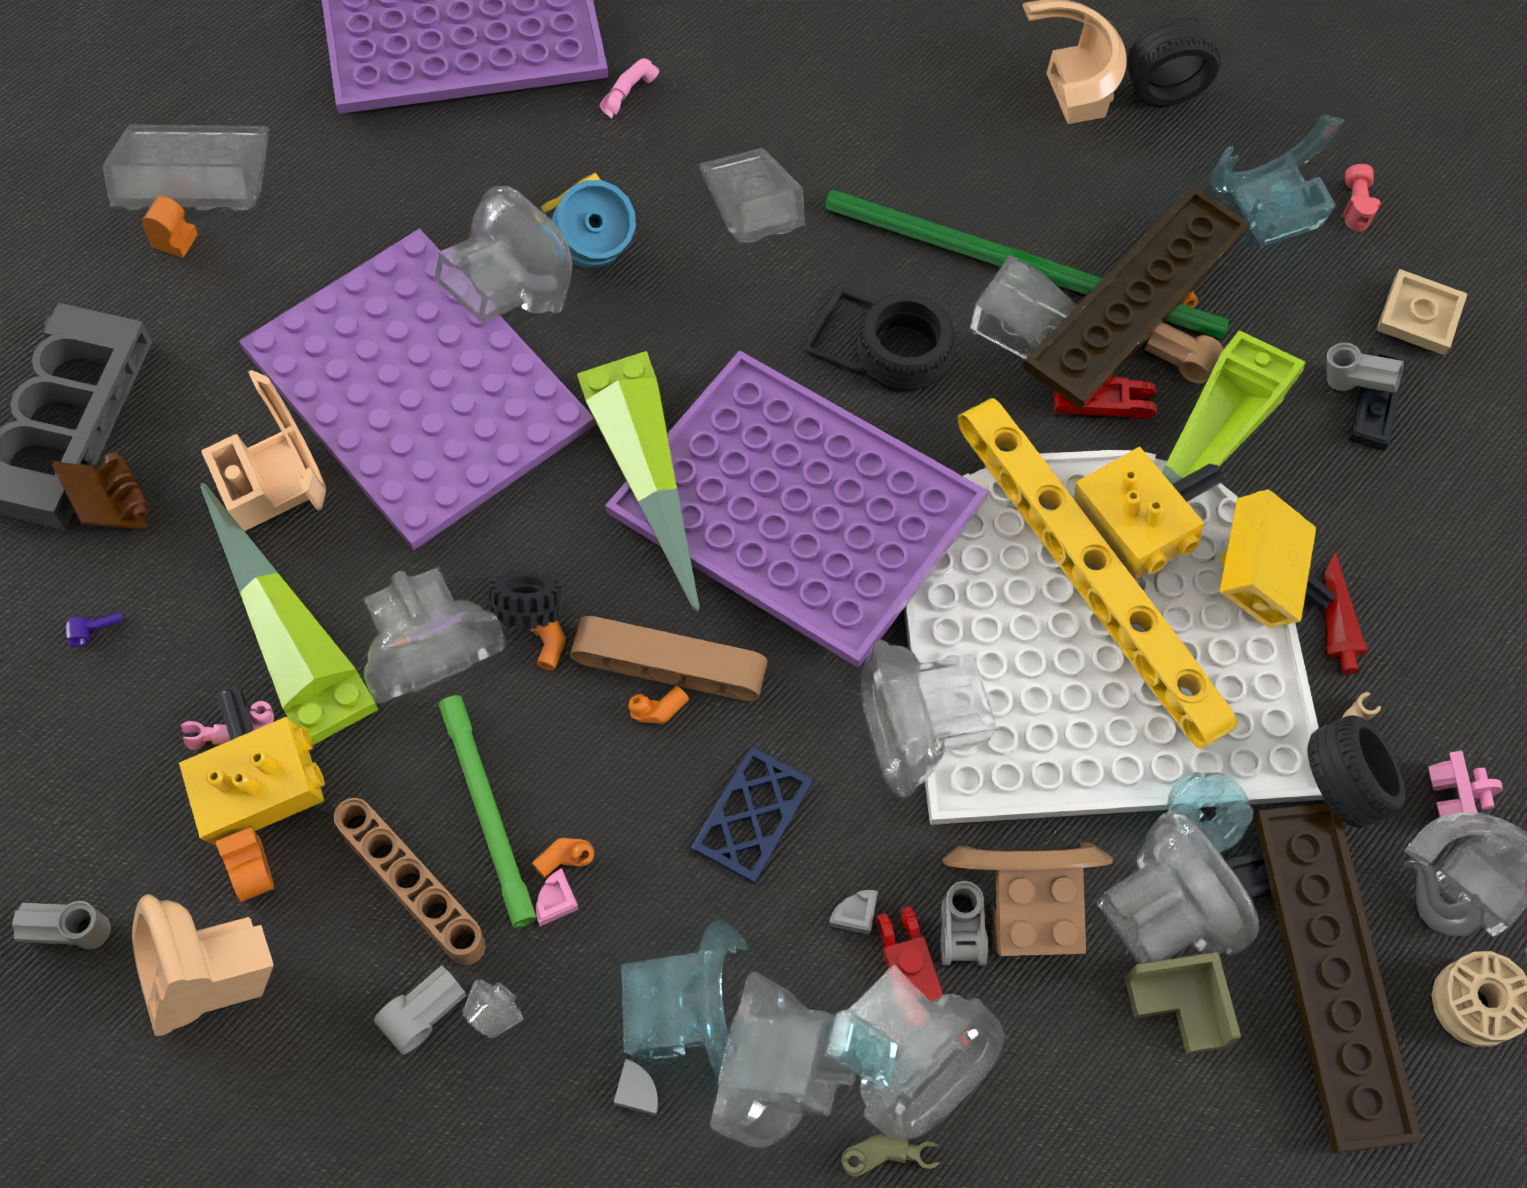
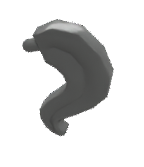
M1412 858L1404 861L1403 866L1405 868H1413L1416 872L1417 908L1420 917L1432 930L1447 936H1470L1483 925L1484 909L1478 907L1481 900L1480 895L1474 894L1470 903L1466 901L1458 903L1446 902L1440 896L1438 878L1432 864L1421 858Z

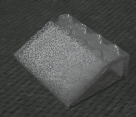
M129 124L102 165L110 206H123L127 210H136L144 206H152L157 196H165L177 202L181 207H195V209L203 211L211 210L215 207H230L235 211H243L255 207L262 189L269 136L268 126Z

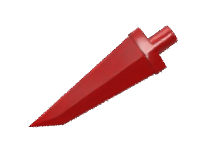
M1334 553L1324 572V585L1335 595L1334 601L1330 602L1328 607L1325 608L1326 652L1329 658H1340L1342 673L1351 675L1359 671L1356 656L1366 654L1368 650L1336 553Z

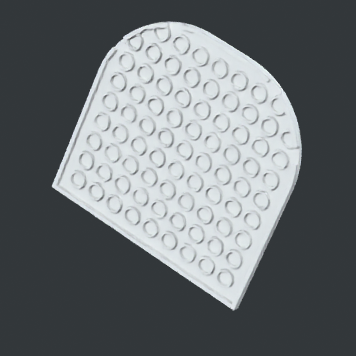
M1102 450L1041 453L1040 455L1074 499L1076 481L1131 451ZM1145 452L1162 472L1167 461L1155 459L1156 454ZM987 468L979 470L972 475L968 473L963 476L988 490L987 499L904 607L930 825L1325 800L1315 782L1308 760V742L1311 734L1319 727L1296 624L1292 623L1267 628L1220 593L1224 570L1220 557L1228 549L1238 498L1234 493L1220 483L1188 501L1187 503L1204 522L1200 545L1186 556L1180 554L1171 559L1157 573H1147L1135 579L1207 674L1209 680L1230 706L1237 719V729L1209 746L1199 749L1190 742L1169 712L1162 706ZM1041 505L1047 510H1054L1051 506ZM1085 563L1089 569L1099 570L1095 565ZM1131 624L1132 628L1136 631L1145 632L1141 626ZM1178 686L1182 694L1193 696L1187 688Z

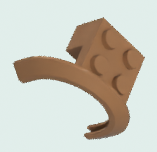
M1080 843L1081 848L1049 851H995L958 846L943 858V863L957 868L995 870L997 907H991L992 950L1000 956L1086 954L1083 868L1112 864L1113 857L1091 843Z

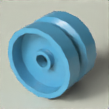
M586 180L574 185L562 197L560 203L555 208L550 222L551 239L557 252L569 263L581 268H600L612 263L631 242L636 228L634 208L628 196L617 186L603 180ZM589 221L595 223L596 226L594 228L590 226Z

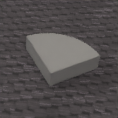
M862 890L847 897L835 907L828 926L869 935L878 891Z
M625 1059L614 1105L657 1116L658 1097L653 1080L641 1066Z

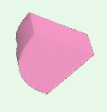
M562 868L547 878L538 895L536 916L539 926L579 910Z

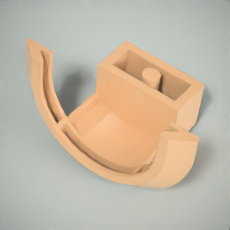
M1039 0L1023 3L1022 6L1029 21L1049 17H1065L1084 23L1078 46L1052 51L1047 76L1068 124L1106 117L1110 102L1114 98V91L1120 85L1126 69V51L1116 29L1101 14L1074 1Z
M252 370L249 371V375L255 388L268 406L282 432L249 448L235 434L201 450L227 511L244 531L308 500L319 511L323 507L326 495V486L317 464L285 403L270 379Z

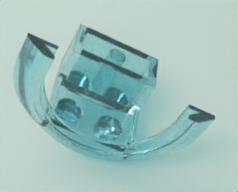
M1329 115L1320 116L1308 135L1295 147L1273 161L1251 170L1232 172L1239 156L1237 154L1230 157L1234 150L1233 146L1225 149L1210 176V184L1216 192L1232 193L1244 218L1251 223L1250 229L1260 247L1321 227L1335 208L1336 204L1321 177L1304 181L1298 167L1312 159L1334 139L1344 124L1343 119Z
M722 920L711 922L705 929L698 953L621 964L623 1045L625 1053L642 1060L685 1055V1047L705 1045L713 1072L721 1087L729 1095L738 1099H744L755 1081V1070L743 1065L732 1047L726 1028L721 992L722 967L727 950L735 953L736 946L743 951H748L746 940L733 926Z

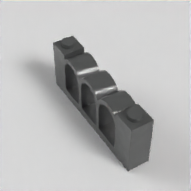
M58 303L53 314L45 321L43 333L46 339L38 345L33 353V369L38 377L28 379L19 385L13 393L10 406L16 421L9 422L0 428V515L66 530L75 509L57 474L49 475L11 466V459L21 449L36 445L66 451L61 462L96 466L149 351L152 340L142 321ZM72 359H83L106 365L97 386L53 376V372L59 365ZM51 402H64L86 407L76 430L31 419L38 408Z

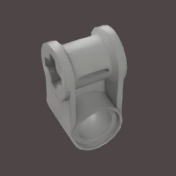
M957 882L950 887L941 905L942 929L940 952L942 965H950L951 961H976L978 965H986L988 938L985 928L983 893L972 882ZM955 896L966 897L972 904V911L968 913L959 912L953 906L952 898Z

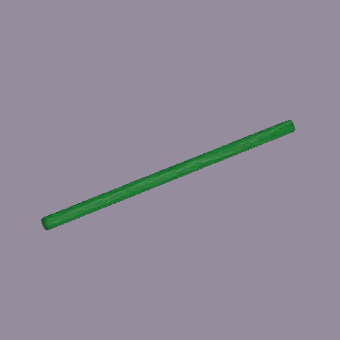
M830 190L825 201V208L827 210L1088 295L1104 279L836 190ZM1180 304L1165 320L1218 339L1224 337L1229 325L1227 318L1184 304Z

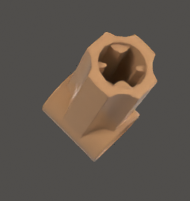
M1165 323L1160 324L1154 330L1145 347L1146 351L1178 366L1180 374L1195 384H1203L1208 381L1220 354L1224 350L1222 345L1212 337L1200 335L1193 338Z

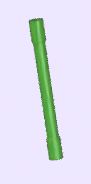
M459 695L447 697L439 702V708L448 735L453 740L502 887V896L513 928H519L536 921L537 917L527 887L521 879L480 759L463 699Z

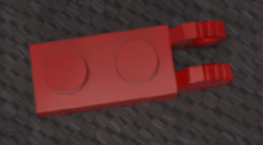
M1111 377L1082 409H1079L1054 391V413L1122 417L1129 415L1133 419H1148L1157 414V405L1152 401H1144L1143 399L1154 397L1156 395V388L1154 383Z
M911 906L901 909L902 924L909 939L906 942L896 944L893 926L886 913L876 916L877 927L884 946L882 953L908 1033L948 1022L951 1019L925 938L920 935L919 925Z

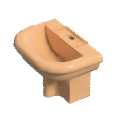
M148 894L144 895L136 906L132 926L133 951L140 985L155 1036L165 1035L173 1029L187 1025L198 1019L205 1012L263 995L274 964L261 925L253 927L251 919L246 917L196 931L189 911L177 902L170 900L159 901L153 895Z

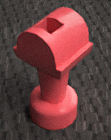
M1356 164L1345 171V183L1352 190V197L1343 212L1342 218H1345L1348 228L1354 231L1366 230L1381 205L1379 199L1369 196L1368 188L1373 184L1374 171L1367 164Z

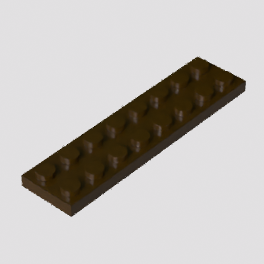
M1193 186L1025 359L1023 369L1079 409H1082L1152 335L1154 330L1169 317L1244 237L1251 223Z
M1327 803L1259 810L1253 816L1332 1153L1422 1142L1342 820L1336 816Z

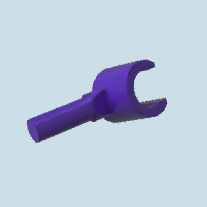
M121 612L95 620H88L83 617L70 618L65 626L69 646H85L90 642L89 631H95L99 628L124 621Z

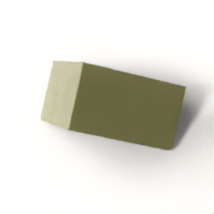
M1218 952L1138 964L1125 975L1124 978L1134 1019L1175 1012L1186 1055L1228 1048L1241 1038Z

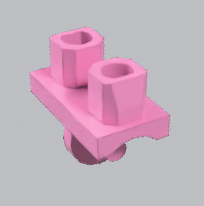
M1450 752V761L1428 766L1433 790L1456 787L1459 799L1437 802L1442 827L1465 826L1467 833L1480 831L1474 798L1480 799L1483 810L1494 808L1492 796L1503 791L1502 782L1498 779H1488L1485 768H1476L1473 770L1475 782L1470 783L1463 752Z

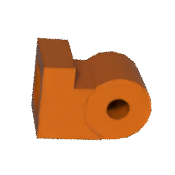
M157 196L143 218L142 225L152 248L184 258L198 232L195 225L185 222L184 209L177 202L165 196Z
M252 827L215 841L240 902L274 889L273 878L261 839Z

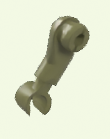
M874 1135L847 1148L841 1158L843 1169L851 1176H860L887 1160L906 1163V1160L917 1161L920 1166L926 1169L935 1168L940 1162L926 1164L920 1157V1152L924 1147L938 1146L934 1142L926 1141L920 1145L908 1144V1140L885 1135Z

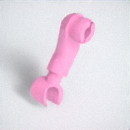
M643 58L632 65L618 78L610 93L601 101V110L611 119L613 113L617 115L621 101L627 97L631 87L641 77L649 84L658 75L659 69L652 65L650 60Z
M255 702L249 709L254 730L273 723L274 714L267 702ZM187 721L181 725L182 732L199 733L196 737H183L185 746L192 750L201 748L206 741H212L213 745H222L231 741L225 724H214V727H204L196 721Z

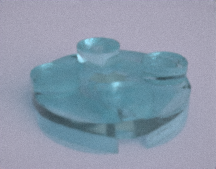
M1220 772L1191 773L1182 778L1173 787L1168 796L1169 820L1167 819V823L1173 836L1188 849L1205 853L1209 856L1219 855L1222 851L1234 846L1243 837L1248 824L1253 819V809L1249 805L1248 797L1243 788L1236 781ZM1206 804L1211 807L1216 804V816L1212 820L1207 819L1201 822L1200 819L1203 816L1200 810L1201 806Z

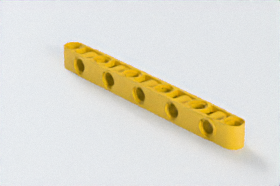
M990 398L959 414L958 424L965 439L1190 742L1197 748L1203 749L1237 729V719L1234 712L1209 680L1207 674L1002 405L996 399ZM999 447L1006 448L1010 452H1004ZM1041 505L1051 506L1054 510H1047ZM1085 563L1093 564L1099 570L1089 569ZM1131 624L1141 626L1145 632L1136 631L1132 628ZM1178 686L1187 688L1193 696L1182 694Z

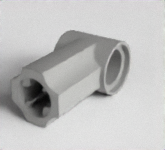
M1339 343L1331 347L1327 352V382L1329 386L1338 391H1347L1360 386L1395 393L1401 381L1404 361L1361 354L1359 348L1355 345Z
M75 901L68 905L22 903L20 908L15 911L12 923L14 939L17 942L77 945L87 950L96 949L103 945L111 932L109 919L88 902ZM91 918L89 927L85 931L78 933V927L81 922Z
M441 965L407 996L400 995L386 1004L376 1015L374 1023L397 1050L404 1055L419 1046L431 1033L432 1025L467 995L455 978Z

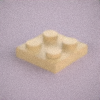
M1399 269L1389 291L1377 331L1446 355L1451 347L1467 293Z

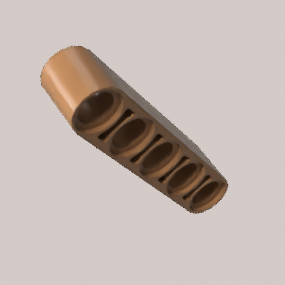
M584 616L580 619L570 653L571 659L585 666L744 701L758 700L768 663L766 657L754 651L595 616Z
M349 798L341 802L335 810L334 823L345 842L454 962L460 965H471L479 961L484 954L486 946L485 939L477 922L368 803L359 798ZM353 817H366L362 826L356 829L346 828L348 822ZM386 844L393 846L388 856L379 859L373 857L374 851L379 846ZM408 874L420 876L417 884L411 888L405 889L399 886L402 878ZM442 903L447 906L446 912L439 918L431 919L426 916L427 910L434 904ZM469 933L475 936L473 944L467 949L460 950L453 947L454 941L459 935Z

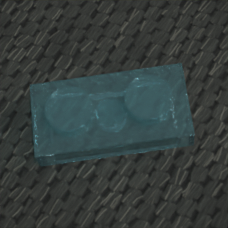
M837 1010L834 1025L828 1037L829 1046L826 1056L870 1084L888 1087L898 1042L854 1012Z

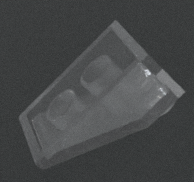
M764 148L699 164L700 171L728 230L740 243H753L759 241L761 237L776 233L787 234L795 228L805 226L802 186Z
M1009 255L976 302L969 329L1026 359L1077 305L1042 271Z

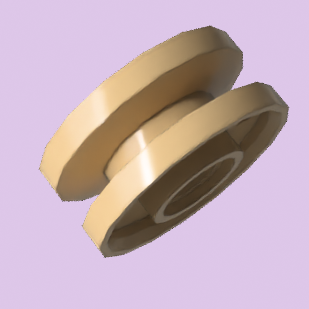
M1492 951L1473 952L1445 966L1435 978L1431 995L1434 1012L1443 1028L1458 1041L1473 1047H1493L1523 1033L1527 1028V977L1523 970L1509 958ZM1478 991L1486 997L1488 1007L1484 1006L1479 1000Z

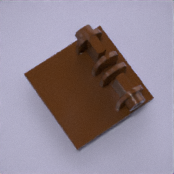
M116 452L108 453L104 456V463L100 467L55 461L52 463L82 524L145 530L148 528L144 519L149 515V503L145 500L134 475L129 473L130 469L123 456L118 455Z

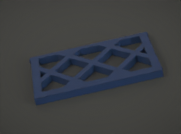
M750 746L691 845L690 850L755 884L814 779L763 753L756 747ZM752 759H755L766 766L768 776L746 781L744 773ZM791 778L800 783L801 786L794 798L783 801L777 781ZM771 783L777 803L754 809L749 789ZM742 791L748 811L725 817L723 808L732 793ZM779 811L782 819L773 835L763 837L757 817ZM751 819L756 839L733 845L728 824ZM721 826L727 847L712 850L703 845L710 830ZM759 847L761 856L752 871L739 864L737 852Z

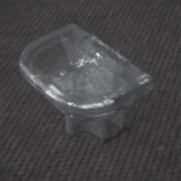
M496 185L484 193L472 219L469 239L439 252L434 280L481 323L518 306L533 313L549 311L561 313L571 280L572 259L569 246L562 232L550 218L518 191L509 186Z
M438 567L412 577L408 576L405 571L397 572L391 577L392 583L389 587L364 598L370 616L379 633L369 646L368 663L364 669L365 682L376 703L386 702L411 690L415 692L473 667V663L499 653L506 647L501 621L493 612L485 611L475 602L453 600Z
M884 640L874 642L861 674L863 709L885 781L893 793L901 798H906L913 794L917 787L931 776L944 752L987 744L998 727L973 654L921 663L908 648L898 645L889 646Z
M1174 811L1160 815L1147 832L1146 841L1137 854L1139 870L1106 890L1097 901V905L1139 964L1167 960L1189 945H1193L1203 954L1218 952L1221 955L1227 952L1232 956H1236L1256 939L1259 931L1257 911L1241 881L1198 825L1185 815Z
M895 964L833 1026V1029L867 1065V1071L861 1078L860 1083L861 1098L866 1104L863 1112L865 1119L888 1137L900 1141L917 1138L933 1129L945 1119L995 1065L1003 1049L1005 1032L999 1019L979 999L973 998L967 1001L959 995L946 994L935 1001H930Z
M758 972L750 973L745 982L738 1014L734 1016L717 1083L719 1089L710 1121L711 1129L748 1147L763 1149L778 1142L783 1136L792 1132L801 1121L803 1114L830 1117L836 1089L839 1085H853L856 1078L855 1070L845 1060V1047L850 1026L825 1011L809 1010L786 988Z

